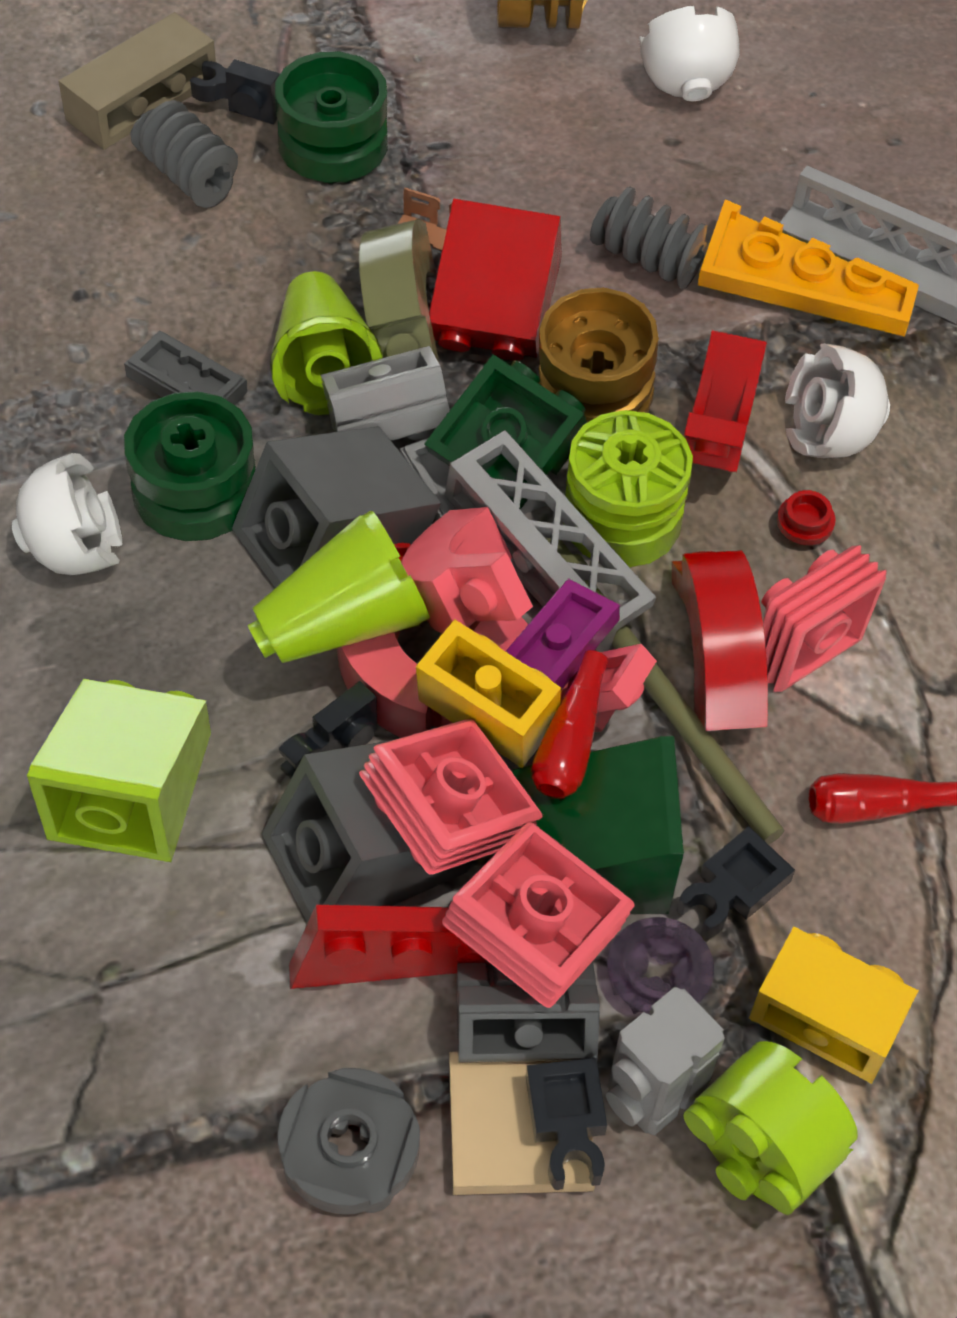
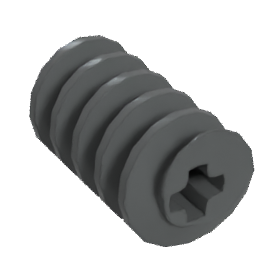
M176 100L166 101L155 109L143 113L135 122L130 132L132 144L150 162L154 163L162 173L166 174L174 184L178 185L184 194L191 197L196 205L204 208L215 207L225 199L233 184V176L238 166V155L232 147L224 143L220 136L213 134L206 124L201 123L194 113L189 112L182 102Z
M631 186L627 187L619 197H609L600 207L593 220L590 231L591 242L595 245L605 243V247L610 253L620 254L623 252V257L626 261L630 263L641 261V266L645 271L650 273L659 270V276L664 281L671 282L677 278V285L680 289L687 288L702 264L707 248L705 239L708 226L701 223L689 234L687 229L690 218L686 214H682L673 225L670 224L669 220L672 209L667 204L662 206L655 216L652 215L654 200L649 195L645 196L637 207L634 206L636 190Z

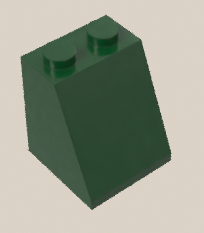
M660 736L591 752L581 786L577 788L575 793L561 799L546 796L536 788L531 777L532 765L513 769L514 776L543 815L541 819L536 820L537 826L632 899L635 906L630 911V914H669L684 855L674 736Z

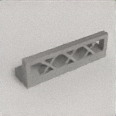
M806 166L799 175L793 206L780 221L784 225L782 233L805 243H808L811 238H815L830 245V250L834 255L845 261L850 262L858 257L919 284L914 305L957 324V264L951 256L957 253V231L817 169ZM815 189L826 194L834 207L828 209L810 201L811 190ZM865 211L874 215L881 228L873 229L864 225L856 212ZM912 232L922 236L929 248L921 250L911 246L903 233Z
M506 430L450 463L445 496L457 510L489 508L513 557L511 562L521 583L542 607L546 605L568 578L596 592L597 582L620 585L632 598L631 601L620 607L619 622L594 651L603 652L610 650L616 631L654 605L656 596ZM502 454L517 470L516 481L491 478L481 466ZM521 498L545 501L554 512L553 522L529 520L519 509ZM545 537L551 538L550 543L545 539ZM558 539L582 543L591 553L590 566L566 562L557 552Z

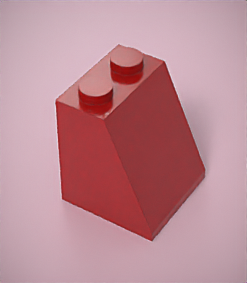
M453 198L429 312L434 340L438 341L441 347L459 352L469 351L470 347L492 350V354L496 357L510 361L523 360L524 356L537 358L539 352V328L545 312L550 308L562 258L561 216Z

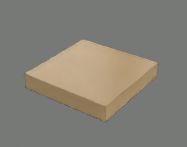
M449 1052L453 1195L594 1191L595 1186L591 1185L589 1169L580 1160H570L563 1165L565 1170L564 1188L554 1190L549 1181L548 1167L556 1142L535 1143L525 1076L527 1065L562 1061L459 1062L458 1052Z

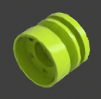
M622 410L601 414L584 424L571 442L565 497L629 567L650 564L668 553L680 535L685 500L687 499L688 485L691 478L693 455L686 438L671 423L650 413ZM572 542L583 555L591 558V553L582 543Z

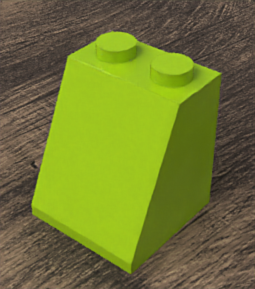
M83 679L31 763L27 774L47 840L172 862L211 735L206 700L196 699L182 691L162 693L135 688L131 684L120 680L100 682Z

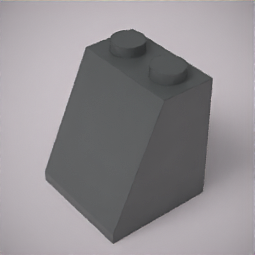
M376 426L267 441L232 530L276 588L359 515L362 516L373 510L393 544H412L430 527L441 502L382 429Z
M389 741L305 754L262 832V836L307 923L316 905H396L467 873L475 861L473 860L436 874H428L414 860L410 853V848L388 816L378 808L373 794L359 775V772L365 769L364 763L370 761L369 755L375 753L374 746Z

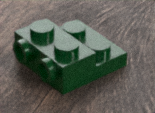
M492 355L424 445L429 453L450 466V463L506 430L545 475L550 471L557 475L569 459L573 438L581 427L587 423L584 414L586 409L581 402L568 392L559 389L554 394L539 384L540 378L523 363L514 360L509 365L495 355ZM502 454L481 466L491 478L516 481L517 470ZM521 498L519 508L520 510L528 499Z

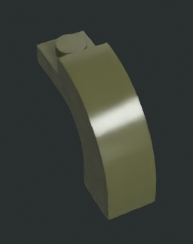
M416 219L364 232L359 248V272L367 326L373 330V334L381 347L383 358L430 346L439 362L426 295V278L436 276L426 223Z

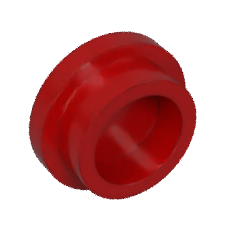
M802 490L792 494L781 504L777 515V525L781 533L787 539L801 545H816L826 541L831 536L836 522L835 513L830 501L821 493L812 490Z

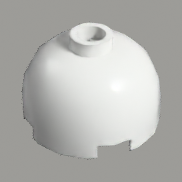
M687 6L666 12L648 23L650 33L646 37L640 36L639 44L645 70L655 86L672 96L683 97L686 101H700L708 98L712 91L723 85L732 76L739 58V35L737 23L732 13L723 8L716 7V16L709 14L695 15L694 6Z
M823 343L820 344L821 349L815 355L805 353L800 358L791 375L785 403L794 405L793 419L796 429L786 428V435L793 449L804 456L817 458L847 457L862 451L872 443L886 422L890 412L887 386L880 369L870 358L843 346Z
M76 453L52 460L34 470L20 488L16 501L17 519L12 521L14 538L23 552H31L38 562L55 573L67 575L95 572L118 564L120 560L114 553H111V546L122 545L119 520L108 491L96 494L91 482L85 475L91 472L94 467L81 454Z

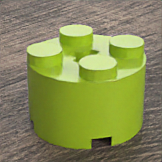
M760 1041L756 1042L701 1093L684 1112L683 1116L691 1132L702 1142L706 1143L712 1154L719 1161L720 1164L715 1169L716 1175L731 1194L740 1200H746L753 1194L760 1200L773 1206L779 1212L790 1215L847 1159L848 1155L854 1150L849 1147L858 1139V1130L845 1102L822 1075L811 1083L794 1068L802 1060L801 1057L779 1044Z

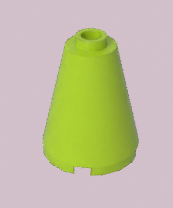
M312 271L297 276L287 288L272 351L270 368L272 381L281 398L288 403V399L302 405L304 412L314 415L329 414L328 404L320 376L382 359L383 355L378 340L337 282L326 273Z
M373 510L356 517L252 608L258 620L247 626L265 658L277 653L281 662L286 663L419 626L420 623L430 618L426 605L411 575L408 576L399 559L400 555Z

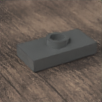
M158 331L124 363L126 377L161 397L172 393L199 391L223 397L235 405L248 392L247 380L162 331Z

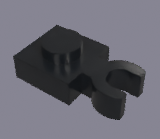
M359 681L312 717V728L305 733H298L292 736L280 746L279 753L286 759L280 765L281 770L291 779L305 754L368 744L377 730V696Z
M748 826L703 864L700 876L706 882L694 883L688 886L680 896L676 911L684 915L696 905H703L709 908L713 915L704 921L700 934L705 939L712 938L723 929L728 912L732 907L747 920L792 881L795 869Z
M590 1058L527 1065L525 1076L535 1143L556 1142L548 1167V1177L554 1190L564 1188L565 1170L563 1165L570 1160L584 1162L590 1172L591 1185H600L605 1167L604 1157L600 1148L588 1138L605 1135L607 1129L597 1059Z

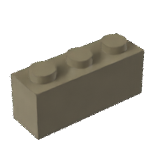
M173 12L58 80L65 120L105 150L128 136L135 122L143 113L155 109L166 101L176 100L183 102L192 96L191 78L197 77L203 80L202 63L204 61L216 62L214 40L176 12Z

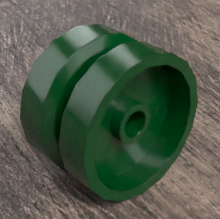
M337 51L317 52L306 55L283 68L275 82L276 117L278 119L279 153L286 165L302 177L320 182H347L363 177L378 167L388 151L387 84L378 67L363 57Z
M199 391L172 393L150 402L133 416L124 434V454L127 471L131 479L133 503L141 519L160 535L185 542L211 540L233 531V524L256 470L252 426L242 410L223 397Z

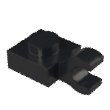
M234 59L228 68L214 61H204L202 63L203 80L197 77L191 78V94L196 100L213 102L219 99H228L229 111L273 125L277 121L275 82L280 73Z

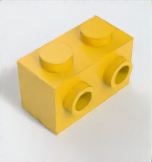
M455 619L416 665L419 701L453 723L466 719L474 720L495 750L521 768L525 766L541 745V740L556 710L560 706V686L552 682L544 673L522 663L499 648L497 644L486 636L477 634Z
M793 926L758 991L749 1019L872 1084L919 990L905 984L903 979L891 969L880 965H868L843 952L841 947L832 939L817 933L808 934Z

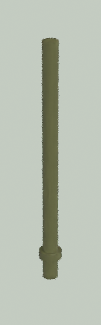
M545 537V539L550 543L551 538ZM558 539L557 552L566 562L588 565L580 554H572L563 541ZM596 585V593L604 596ZM627 624L616 631L612 646L615 649L641 644ZM655 663L643 683L644 688L752 830L767 844L776 841L784 833V828L710 732L705 730L700 719L657 663Z

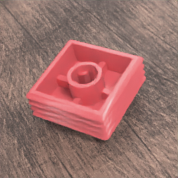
M861 545L851 546L840 554L833 549L826 551L812 563L807 575L794 583L789 578H784L775 583L763 596L761 604L766 608L763 617L767 676L768 683H774L773 692L786 690L862 640L885 583L886 570L877 571L878 562H869L870 554H861Z
M472 719L462 720L375 745V753L369 755L370 761L365 762V769L359 772L360 777L373 794L378 808L388 816L410 848V853L414 860L428 874H436L496 853L526 823L532 822L537 825L536 820L543 817L539 808Z
M528 822L453 896V901L450 903L442 923L540 1004L550 1008L621 930L635 904L632 899L537 825Z

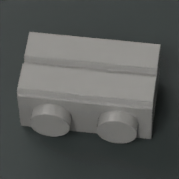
M430 346L320 376L334 432L379 426L391 441L404 437L411 440H423L430 437L450 411L442 370Z
M674 987L651 1006L650 1014L643 1012L620 1031L609 1077V1091L606 1093V1098L615 1114L625 1124L631 1127L637 1124L645 1133H650L654 1136L677 1117L680 1108L683 1110L688 1108L708 1088L719 1057V1051L725 1039L724 1029L685 989L682 990Z

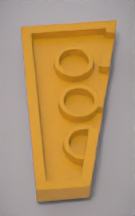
M725 199L700 269L699 286L905 337L919 284L858 257L850 262L845 261L834 255L830 250V245L815 238H811L808 243L802 242L782 233L783 224L765 216L760 222L740 214V205Z

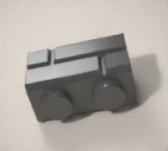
M593 961L550 1008L540 1004L493 965H487V963H457L456 1011L459 1062L571 1061L598 1058L600 1003Z

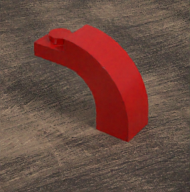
M712 330L693 411L689 412L684 433L693 455L692 463L737 473L766 350V341Z
M742 550L682 554V561H672V585L686 606L690 623L694 658V711L706 731L768 727V676L765 636L758 592L750 564Z

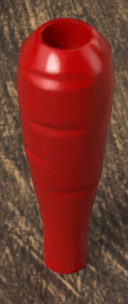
M594 650L585 651L578 673L563 698L561 705L556 710L534 757L531 777L536 788L546 796L560 799L575 793L584 779L596 726L601 682L608 663L607 656L601 652Z
M837 773L818 777L809 788V808L811 813L822 822L844 824L877 820L914 812L919 809L957 806V781L927 782L874 774Z

